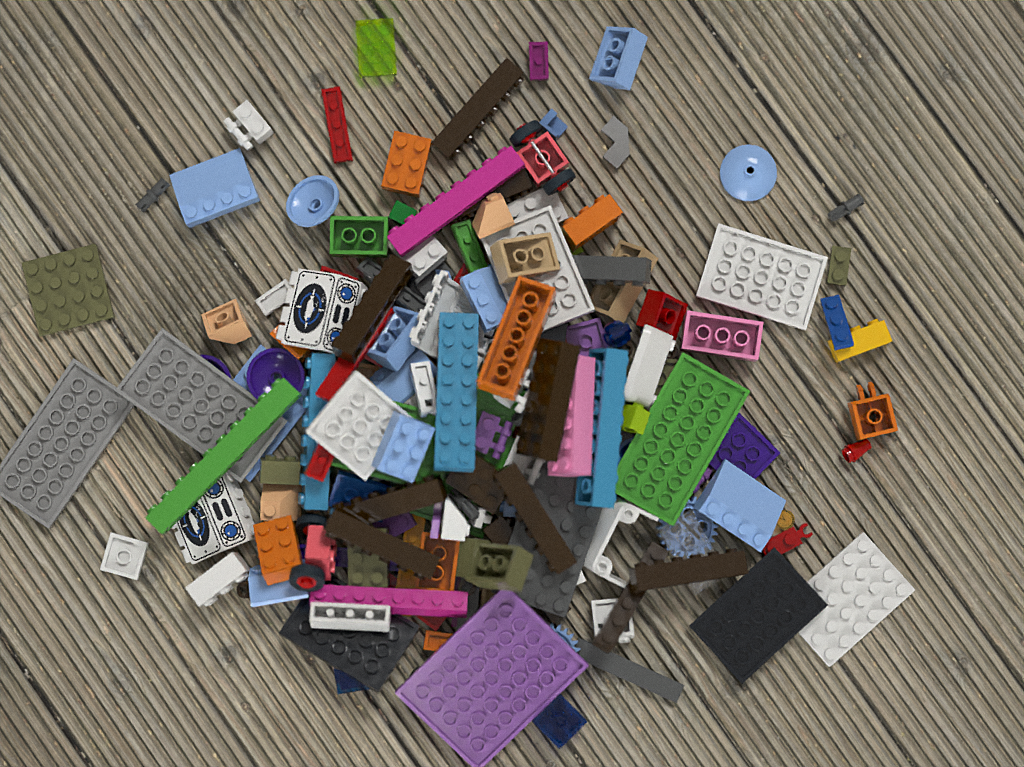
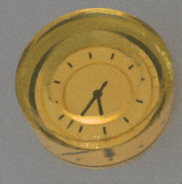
M782 510L776 525L781 529L791 528L795 522L792 512Z

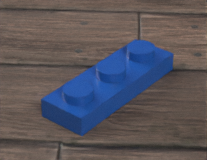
M839 294L821 298L820 303L834 350L854 346Z

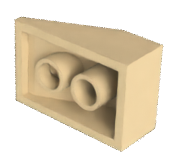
M550 232L498 240L490 247L499 284L516 282L518 276L531 278L560 270Z

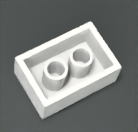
M231 552L185 587V589L198 606H210L218 600L217 596L219 594L223 595L234 588L232 584L245 580L249 576L250 567L239 552Z

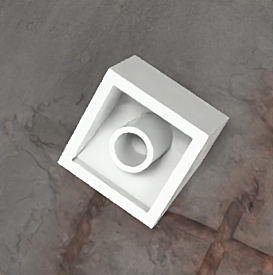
M431 236L401 259L411 263L412 275L417 279L442 257L446 259L448 251L435 237ZM397 251L393 253L396 257L401 258Z
M447 494L448 497L442 503L439 527L441 539L465 541V536H469L470 524H468L465 515Z

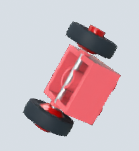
M537 120L519 126L509 140L514 147L528 143V145L516 153L525 163V169L537 188L547 182L543 189L548 196L558 191H564L569 187L568 184L576 177L572 169H566L569 167L567 158L548 131L534 139L542 130V126Z
M305 514L296 521V534L302 539L307 540L305 554L306 564L293 567L289 574V582L295 589L307 592L319 590L323 587L325 580L331 581V573H335L336 562L334 559L337 557L336 541L326 537V532L322 530L327 519L324 516Z

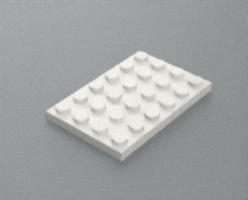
M551 205L515 219V225L481 238L497 276L490 250L494 243L503 239L551 233L560 270L528 278L556 288V298L542 332L595 311ZM516 282L500 284L507 303Z
M718 223L695 297L805 331L828 257Z
M862 532L807 581L828 606L798 633L824 663L831 667L910 596L915 589L869 537Z

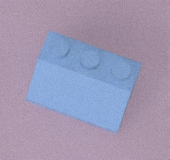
M607 26L589 79L615 89L630 90L648 37L635 28Z
M488 266L461 277L459 281L474 313L479 314V323L484 333L499 326L508 304L493 267Z
M393 306L394 314L366 355L384 368L398 372L416 348L411 345L409 335L412 328L418 325L417 316L419 313Z
M415 348L398 372L382 367L369 379L391 400L404 403L415 394L409 365L411 363L430 361V359L423 351ZM430 361L432 375L434 378L437 375V368Z
M261 565L250 568L248 582L251 607L309 598L310 592L295 589L291 586L289 580L267 585L262 575Z

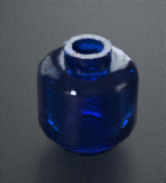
M616 320L604 328L602 336L609 347L619 348L630 341L632 330L627 322L623 323L620 320Z

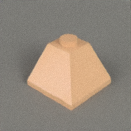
M491 193L483 199L472 221V227L479 239L515 225L501 193Z
M236 299L201 314L209 339L236 344L252 337L247 321Z
M263 484L260 520H273L291 515L293 521H297L302 516V508L298 504V493H302V485Z

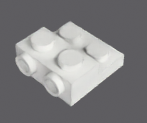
M617 598L591 601L594 638ZM632 617L619 637V643L630 642V638H634Z

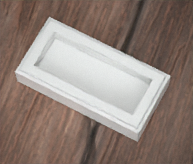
M287 279L255 300L266 317L284 305L287 288H292V286L288 285Z

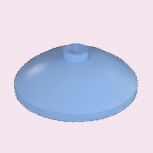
M741 145L732 149L725 156L720 167V180L724 189L732 197L741 201H756L763 198L772 190L777 178V168L774 159L766 150L756 145ZM747 168H752L753 173L749 174Z
M322 175L311 176L302 180L292 189L286 202L288 217L293 223L301 227H312L321 224L335 211L339 202V189L332 179Z

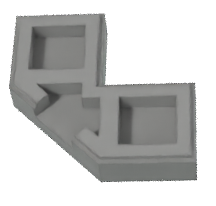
M613 116L601 129V132L614 142L603 155V158L617 170L630 155L628 128Z

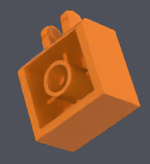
M868 382L867 384L870 398L865 399L863 388L859 384L856 385L858 400L847 403L856 441L898 431L889 394L877 396L873 382ZM870 412H872V415H876V418L873 419V422L869 419V416L871 414Z

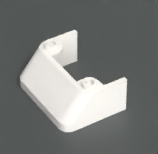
M645 324L627 376L624 396L625 402L631 405L633 403L641 404L644 406V410L647 411L657 398L654 393L668 352L673 351L676 341L673 340L672 335Z
M616 495L614 508L602 509L583 566L625 588V580L610 574L612 562L609 558L603 556L602 553L619 520L630 524L637 520L640 513L657 522L659 518Z

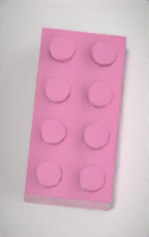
M687 310L684 318L680 351L756 362L759 358L764 322Z

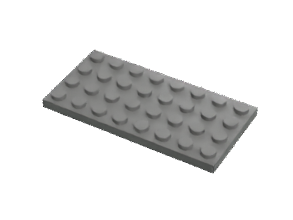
M164 328L159 331L115 389V391L202 455L209 448L213 449L217 445L216 441L223 434L227 435L231 431L230 426L238 420L240 422L245 417L243 414L250 406L254 407L258 403L257 399L249 391ZM281 416L227 473L241 483L288 420Z
M73 358L1 462L0 496L48 529H51L135 405L115 391L117 388L115 385Z

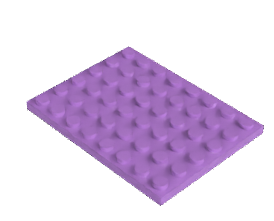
M498 590L395 690V694L472 767H484L576 679L589 664L515 592Z

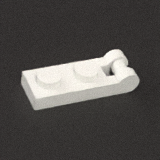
M430 361L411 363L409 367L419 416L435 415L436 388ZM431 401V406L426 407L425 402Z

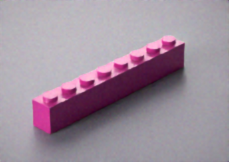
M505 146L500 149L495 158H488L481 164L482 167L480 169L470 171L466 175L467 178L465 180L455 182L450 187L451 190L446 194L445 192L440 193L435 197V202L422 206L419 209L420 213L407 217L404 220L405 224L392 228L388 232L387 238L401 258L524 169L525 163L513 147L507 148Z
M323 585L321 589L311 591L310 607L311 602L390 606L391 614L467 618L468 592Z

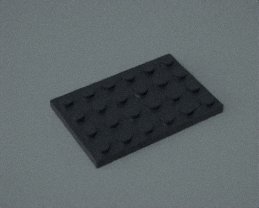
M774 547L748 571V574L743 575L693 621L689 627L743 684L826 608L828 604Z
M331 575V581L325 580L324 585L348 586V584ZM309 594V598L300 600L279 631V635L379 694L420 630V626L401 615L391 614L390 632L311 628L309 621L311 610Z

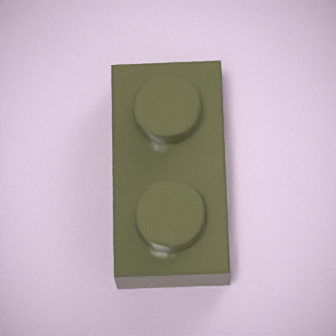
M831 246L826 284L846 286L851 248Z

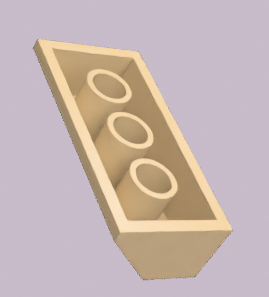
M619 240L611 255L614 257L648 258L652 260L651 271L659 259L646 248L623 240ZM607 282L606 285L595 284L589 295L595 308L594 312L610 321L623 325L643 287L632 286V283H625V286L613 285V282Z

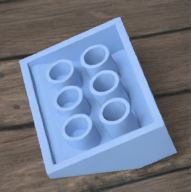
M241 148L169 175L179 208L189 228L261 201Z
M724 459L693 508L761 552L772 536L786 500Z

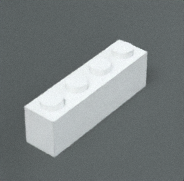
M311 602L309 620L311 628L390 632V606Z

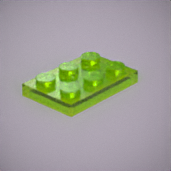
M394 19L355 20L359 78L397 76Z

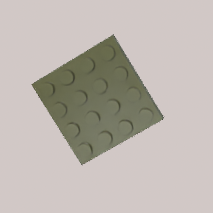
M96 243L22 262L39 336L42 337L115 318Z

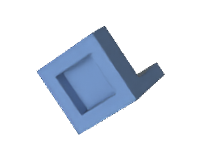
M553 109L539 122L542 130L548 131L555 141L567 129V125L557 117V113Z

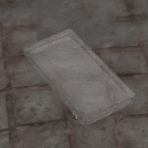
M692 510L678 517L674 526L667 524L658 530L673 558L682 556L683 560L690 559L689 555L700 553L701 557L708 556V552L714 551ZM720 579L688 585L693 594L697 595Z

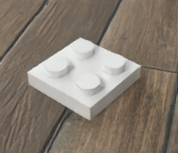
M111 532L100 570L138 580L149 542Z

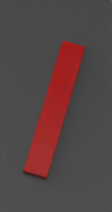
M392 308L355 364L340 357L315 392L317 397L327 402L331 400L357 369L394 314Z

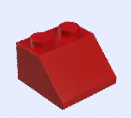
M648 289L636 325L641 328L645 324L672 335L673 340H676L688 304L665 292Z

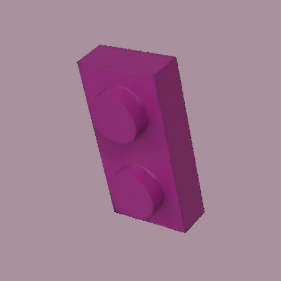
M548 41L529 42L530 81L549 80Z

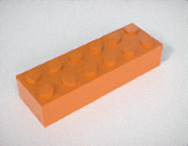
M518 276L478 377V389L516 401L556 298L555 287Z

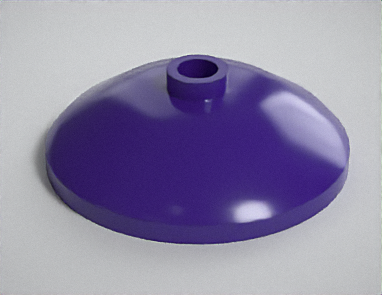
M270 348L257 354L250 362L246 375L247 385L252 395L258 399L264 392L268 393L272 389L271 385L275 381L274 376L277 374L281 376V379H287L301 392L305 382V372L300 360L289 351L281 348Z

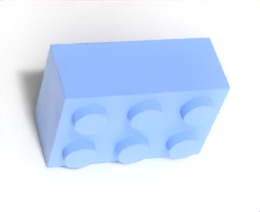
M393 411L371 465L379 471L413 483L435 428L428 423Z

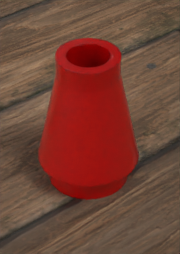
M864 439L845 445L841 452L844 459L850 463L856 462L872 447L870 442Z

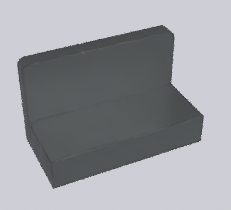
M444 257L439 259L414 281L413 286L424 299L428 291L431 292L434 288L432 282L436 275V269L449 271L451 278L455 275L445 264L446 259Z

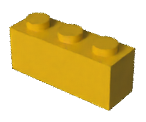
M878 319L867 322L868 326L861 328L860 325L850 328L854 341V346L834 350L832 340L827 341L835 363L893 342L885 320L879 322Z

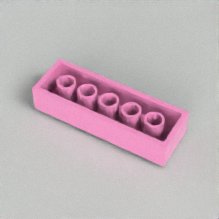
M579 355L557 463L548 461V475L568 478L591 475L595 358Z

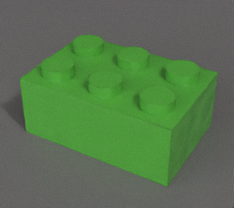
M330 216V256L389 258V240L387 238L389 235V218L386 216Z

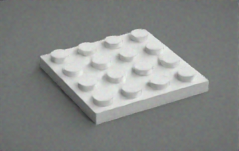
M355 370L306 428L305 432L366 481L376 469L371 464L393 411L411 416Z

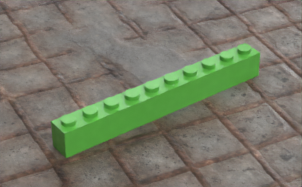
M278 378L271 385L272 389L268 393L264 392L257 399L258 403L254 407L250 406L243 415L245 417L240 422L238 420L230 426L231 431L227 435L223 434L216 441L217 445L213 449L209 448L202 455L203 459L199 463L195 462L188 469L190 473L186 477H180L175 482L176 487L172 491H166L158 505L154 504L150 507L145 518L161 534H166L302 396L287 379L282 378L280 380Z

